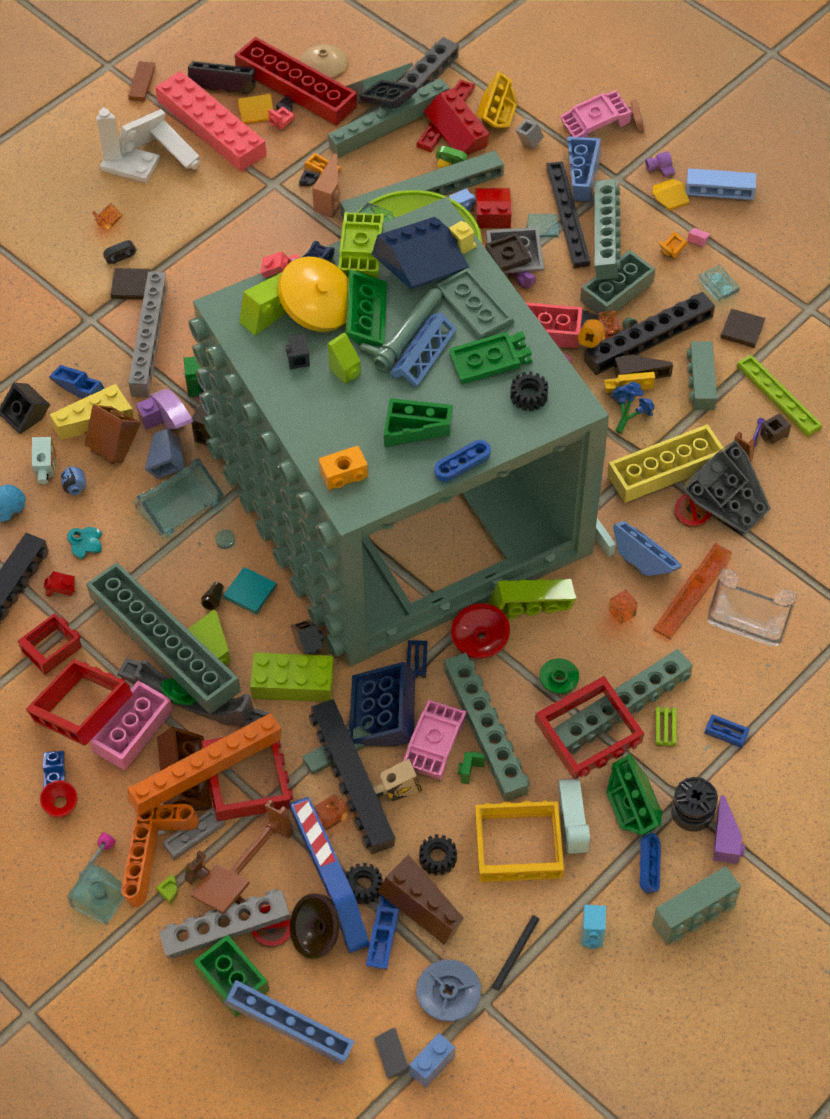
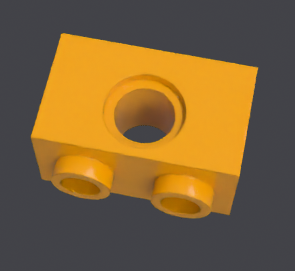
M359 446L318 458L319 471L328 490L340 488L346 484L358 482L368 477V464Z

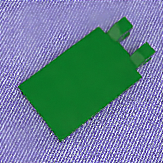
M521 331L509 336L508 332L449 348V354L461 385L520 368V363H533L531 358L532 351L530 347H526L524 341L526 340L524 332Z

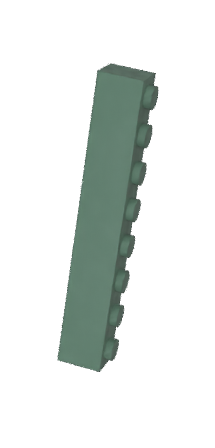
M439 78L417 89L418 92L412 95L410 99L402 102L399 107L383 106L329 133V148L333 153L337 154V158H340L425 115L423 112L440 93L450 90L449 86Z

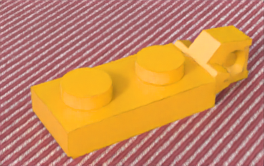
M653 372L618 375L616 379L604 380L605 393H612L617 387L628 385L629 382L639 383L642 390L654 388L655 374Z

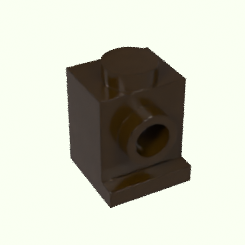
M779 413L762 423L761 437L764 441L769 440L773 444L783 437L787 438L789 436L791 425Z

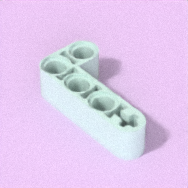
M579 778L558 779L567 854L588 853L590 832L588 824L586 825L580 780Z

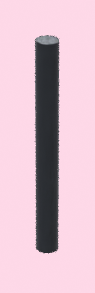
M532 915L494 981L492 988L499 991L538 924L540 919L537 916Z

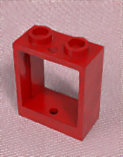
M55 613L18 640L21 652L44 675L48 674L82 648L80 634L75 629L72 630L68 622L63 617L59 618ZM57 629L69 642L46 659L34 646Z

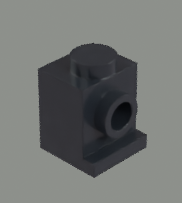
M305 334L288 337L289 345L286 346V353L289 360V368L296 369L310 366Z

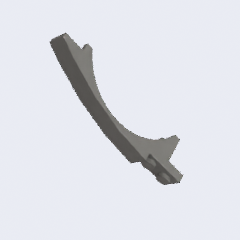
M126 658L117 673L119 677L134 685L139 680L165 695L160 686L163 680L169 678L154 668L148 661L142 660L140 663ZM247 694L230 699L212 714H209L198 702L193 705L175 704L227 726H230L232 723L245 727L269 714L253 708L251 696Z

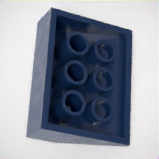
M436 217L378 234L372 251V255L410 289L449 277L469 268L449 228Z
M405 662L352 675L349 731H351L350 737L354 744H364V746H398L410 742L414 733L416 673ZM372 721L369 727H365L367 722ZM360 726L365 732L371 733V735L353 739V729Z

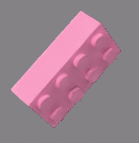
M139 680L131 688L133 696L90 740L94 753L126 771L173 711L170 698Z

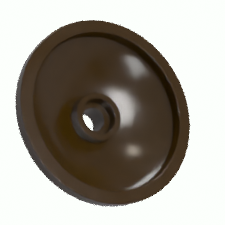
M317 893L308 894L297 902L292 911L290 919L292 942L296 950L302 956L309 959H319L329 954L337 942L340 930L337 909L333 902L325 895Z

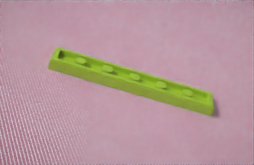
M752 355L737 363L736 367L807 437L822 429V424Z

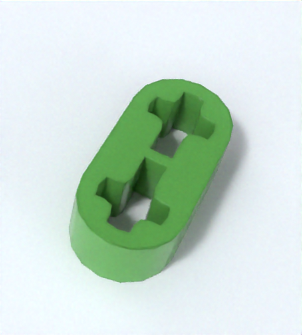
M447 146L439 147L436 152L438 160H445L451 163V165L468 160L466 153Z

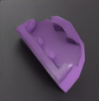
M530 272L514 273L521 287L523 286L528 289L536 282V276Z

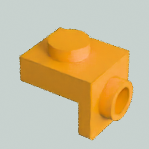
M674 231L664 243L660 241L658 244L661 247L660 251L666 257L670 255L675 259L688 242Z

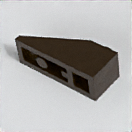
M637 355L615 358L614 372L617 378L618 375L653 372L655 379L672 376L673 363L669 361Z

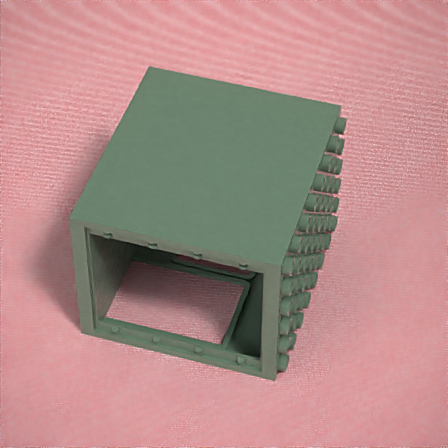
M445 197L384 222V233L432 217L440 219L448 228L460 221H465L450 200ZM475 234L474 242L477 244V247L463 254L469 269L514 318V324L492 336L508 332L509 336L523 331L526 340H524L526 347H530L532 351L531 358L533 363H520V368L462 385L450 357L449 348L479 339L443 298L429 316L442 312L457 330L416 387L404 376L395 379L390 374L398 360L395 361L390 369L381 371L373 364L374 355L360 351V346L349 337L348 339L361 360V374L356 379L346 384L343 383L329 369L328 343L341 334H346V324L335 331L317 332L301 326L286 313L256 336L239 323L243 291L275 275L264 278L261 274H257L193 301L195 318L189 320L188 324L195 341L198 343L192 346V350L197 363L201 367V369L196 370V376L204 393L199 395L200 401L208 415L203 417L205 428L211 437L206 440L208 449L214 460L223 458L227 464L222 469L228 484L231 487L239 484L243 492L239 493V499L245 512L250 514L255 511L258 515L259 520L255 521L262 540L266 542L272 539L275 543L276 548L272 549L279 568L283 570L289 567L294 576L290 577V583L296 596L299 599L307 596L312 604L307 606L311 621L317 625V628L322 625L326 627L329 634L325 636V641L331 654L334 657L343 655L349 667L454 619L461 610L470 605L488 603L498 581L537 580L593 553L609 414ZM341 240L326 246L335 249L331 263L337 267L339 264ZM380 262L379 279L387 282L385 342L390 340L428 290L435 288V284L449 277L410 289ZM441 324V335H446L449 330ZM421 327L418 329V331L415 333V335L411 338V340L407 343V345H406V346L404 347V349L401 351L402 354L405 352V350L407 349V347L409 346V344L412 342V340L414 339V337L416 336V334L419 332V330L421 329ZM305 334L310 366L290 369L286 353V346L289 345L288 337ZM432 338L430 340L431 349H436L437 340ZM422 352L420 354L421 362L426 363L428 361L427 353ZM411 367L409 372L416 378L418 375L417 367ZM529 371L533 372V375L539 373L540 377H545V381L548 382L547 402H545L543 407L540 405L539 410H536L534 407L533 411H529V408L523 411L522 406L518 409L516 404L513 405L510 398L513 378L516 379L518 374L522 376V372H526V375H529ZM531 388L522 390L523 393L528 395L537 393L536 390ZM395 398L453 405L450 436L384 447L383 435L389 399ZM476 440H484L490 444L491 455L488 460L448 482H442L435 477L434 467L441 459ZM359 446L368 464V477L358 482L346 484L340 488L328 490L319 471L318 458ZM462 493L506 559L411 603L368 535L381 529L388 530L393 528L395 523L441 502L448 503L452 497Z

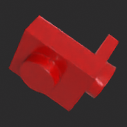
M53 571L44 581L45 596L50 597L53 592L72 596L75 593V576Z

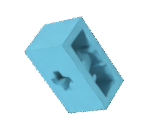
M584 905L581 946H586L590 949L603 947L606 930V906Z

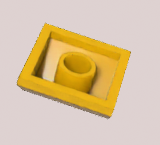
M271 94L236 99L240 118L244 124L269 121L268 111L270 109L273 110Z

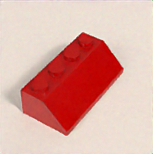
M454 88L440 93L424 110L423 113L450 148L463 151L469 155L487 147L489 132Z

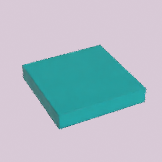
M243 567L223 597L257 615L277 587V583Z

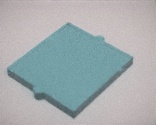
M528 214L526 227H538L540 237H559L558 228H560V224L558 223V214Z

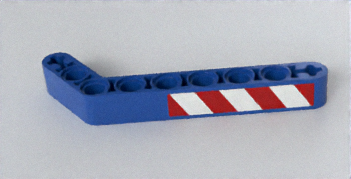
M309 796L289 803L294 821L329 899L337 909L340 930L348 952L353 953L369 947V939L354 893Z

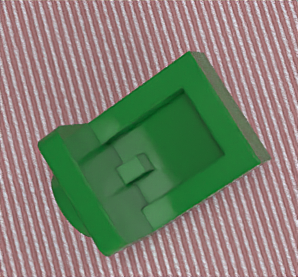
M479 752L464 753L463 763H459L458 775H461V783L469 784L472 766L484 767L485 755Z

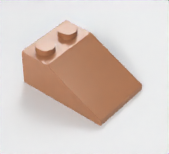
M335 153L312 188L314 212L331 218L340 209L338 160Z

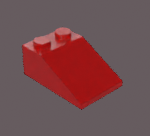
M476 188V221L479 229L511 228L510 188Z

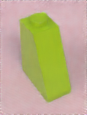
M212 610L189 627L188 630L226 666L230 661L229 650L217 612Z

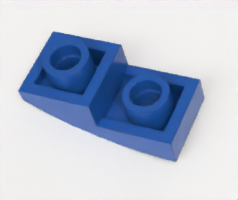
M64 751L44 752L43 788L53 781H65Z

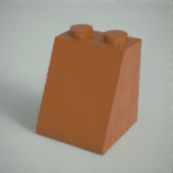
M93 404L85 446L89 447L92 453L99 456L103 455L109 463H123L141 423L112 406Z

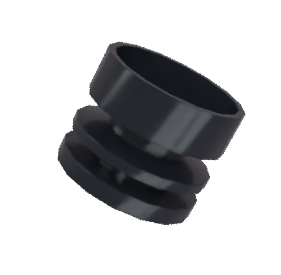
M690 777L681 781L675 789L671 808L672 818L675 823L684 830L693 832L707 828L714 818L718 794L716 788L704 778Z

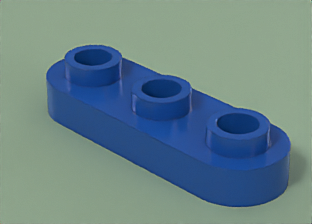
M476 440L441 459L435 464V477L442 482H448L483 463L491 455L490 444L484 440Z
M654 833L642 836L640 843L639 885L647 894L657 892L660 888L661 844L659 838Z

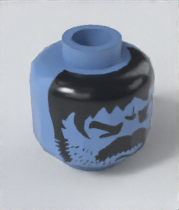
M71 466L61 473V484L64 492L78 495L86 488V478L83 470Z

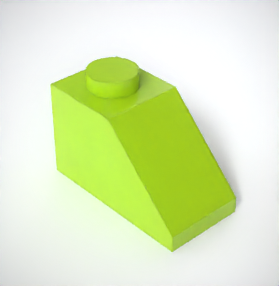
M343 333L328 343L329 369L345 384L356 379L361 374V360L347 335Z

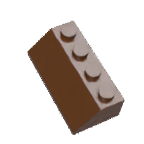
M173 726L157 736L160 771L201 750L204 736ZM208 779L167 800L163 804H188L192 806L194 811L209 810L211 808Z

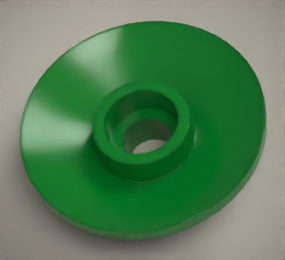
M552 659L542 666L539 676L540 682L549 692L565 694L577 686L579 671L572 662L566 659Z
M174 679L162 681L161 690L173 703L193 705L197 702Z

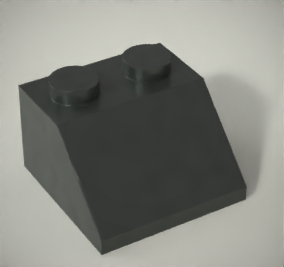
M13 382L0 406V416L19 434H22L43 419L50 404L29 384Z

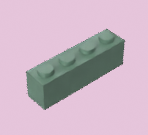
M691 341L690 348L686 350V359H690V363L687 364V373H691V377L688 378V387L692 388V391L689 392V402H693V410H715L717 393L713 341Z

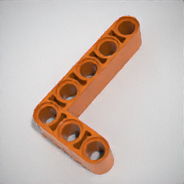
M160 804L139 816L136 813L122 884V894L131 906H141L146 900L158 832L166 830H193L199 825V817L192 806L188 804Z

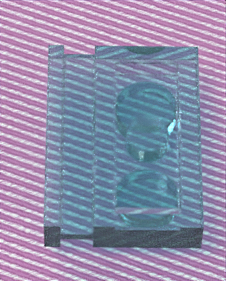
M720 264L705 271L704 274L700 273L698 276L700 282L718 302L722 298L725 299L738 293L740 290L737 283Z

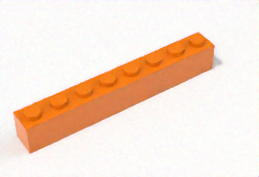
M269 713L129 787L128 801L139 816L280 741L282 728L273 715Z

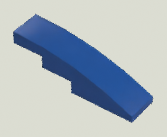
M380 895L375 923L373 924L366 966L387 970L400 910L382 895Z

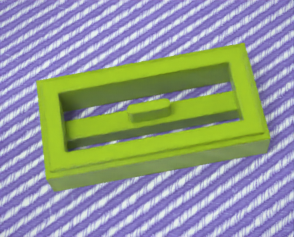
M656 707L655 745L676 746V708L668 709V707H664V709H660V707ZM660 714H664V741H660ZM668 715H672V741H668Z

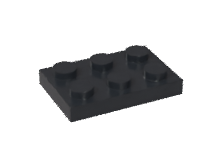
M380 80L360 94L359 97L362 102L397 108L402 102L410 99L418 91L415 85Z

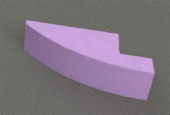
M164 389L149 395L150 398H154L158 405L162 420L167 429H177L193 422L185 406L171 390Z

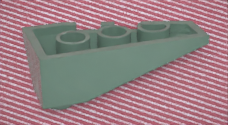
M413 63L352 83L346 87L357 92V100L362 102L359 97L360 94L380 80L396 82L413 66Z

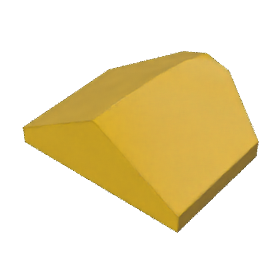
M676 179L653 185V196L668 211L687 205L690 202L683 183Z

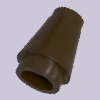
M214 582L201 597V605L211 611L217 608L224 586L219 582Z

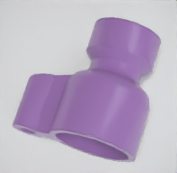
M669 151L659 153L655 158L645 159L648 172L658 168L664 177L675 175Z

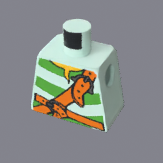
M32 437L33 471L39 484H48L49 478L55 476V447L51 437Z

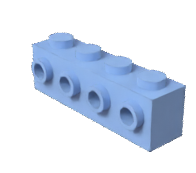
M688 168L686 178L687 195L754 200L756 173Z

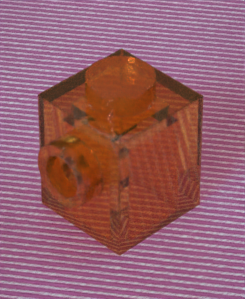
M624 590L610 598L609 612L621 625L636 616L638 603L627 590Z
M335 794L314 806L320 822L326 831L347 818V806Z

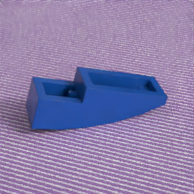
M60 365L49 376L56 384L82 399L105 389L101 381L88 378L86 372Z

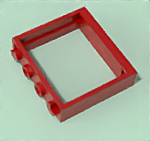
M73 659L26 708V711L35 723L86 746L133 696V693L129 688L130 684L126 683L123 678L119 679L110 672L105 673L98 667H91L85 661L82 663ZM81 678L111 690L112 692L80 726L50 713Z
M605 676L542 709L535 715L534 722L573 779L581 778L582 776L586 777L590 774L591 770L596 767L598 769L604 767L612 758H620L628 749H636L642 743L644 732ZM604 693L632 734L577 764L549 722L595 696Z
M224 737L202 740V749ZM280 741L270 745L281 795L224 805L218 775L216 774L208 779L216 821L267 813L265 805L269 800L273 801L275 809L278 811L282 807H285L286 810L290 809L289 803L290 800H293L292 789L287 787L289 776L288 772L283 770L285 759L283 753H279V748H281Z

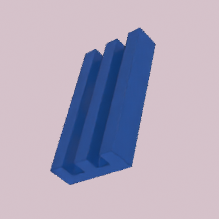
M712 714L704 734L742 748L750 729ZM713 722H715V723H717V724H720V725H722V726H725V727L723 728V727H721V726H718V725H716V724H713ZM731 729L743 733V735L731 731Z

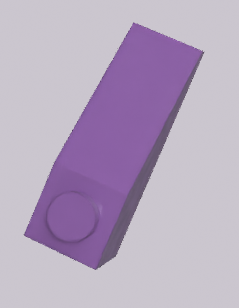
M720 796L713 860L738 864L739 858L744 857L745 845L741 844L742 835L725 796Z

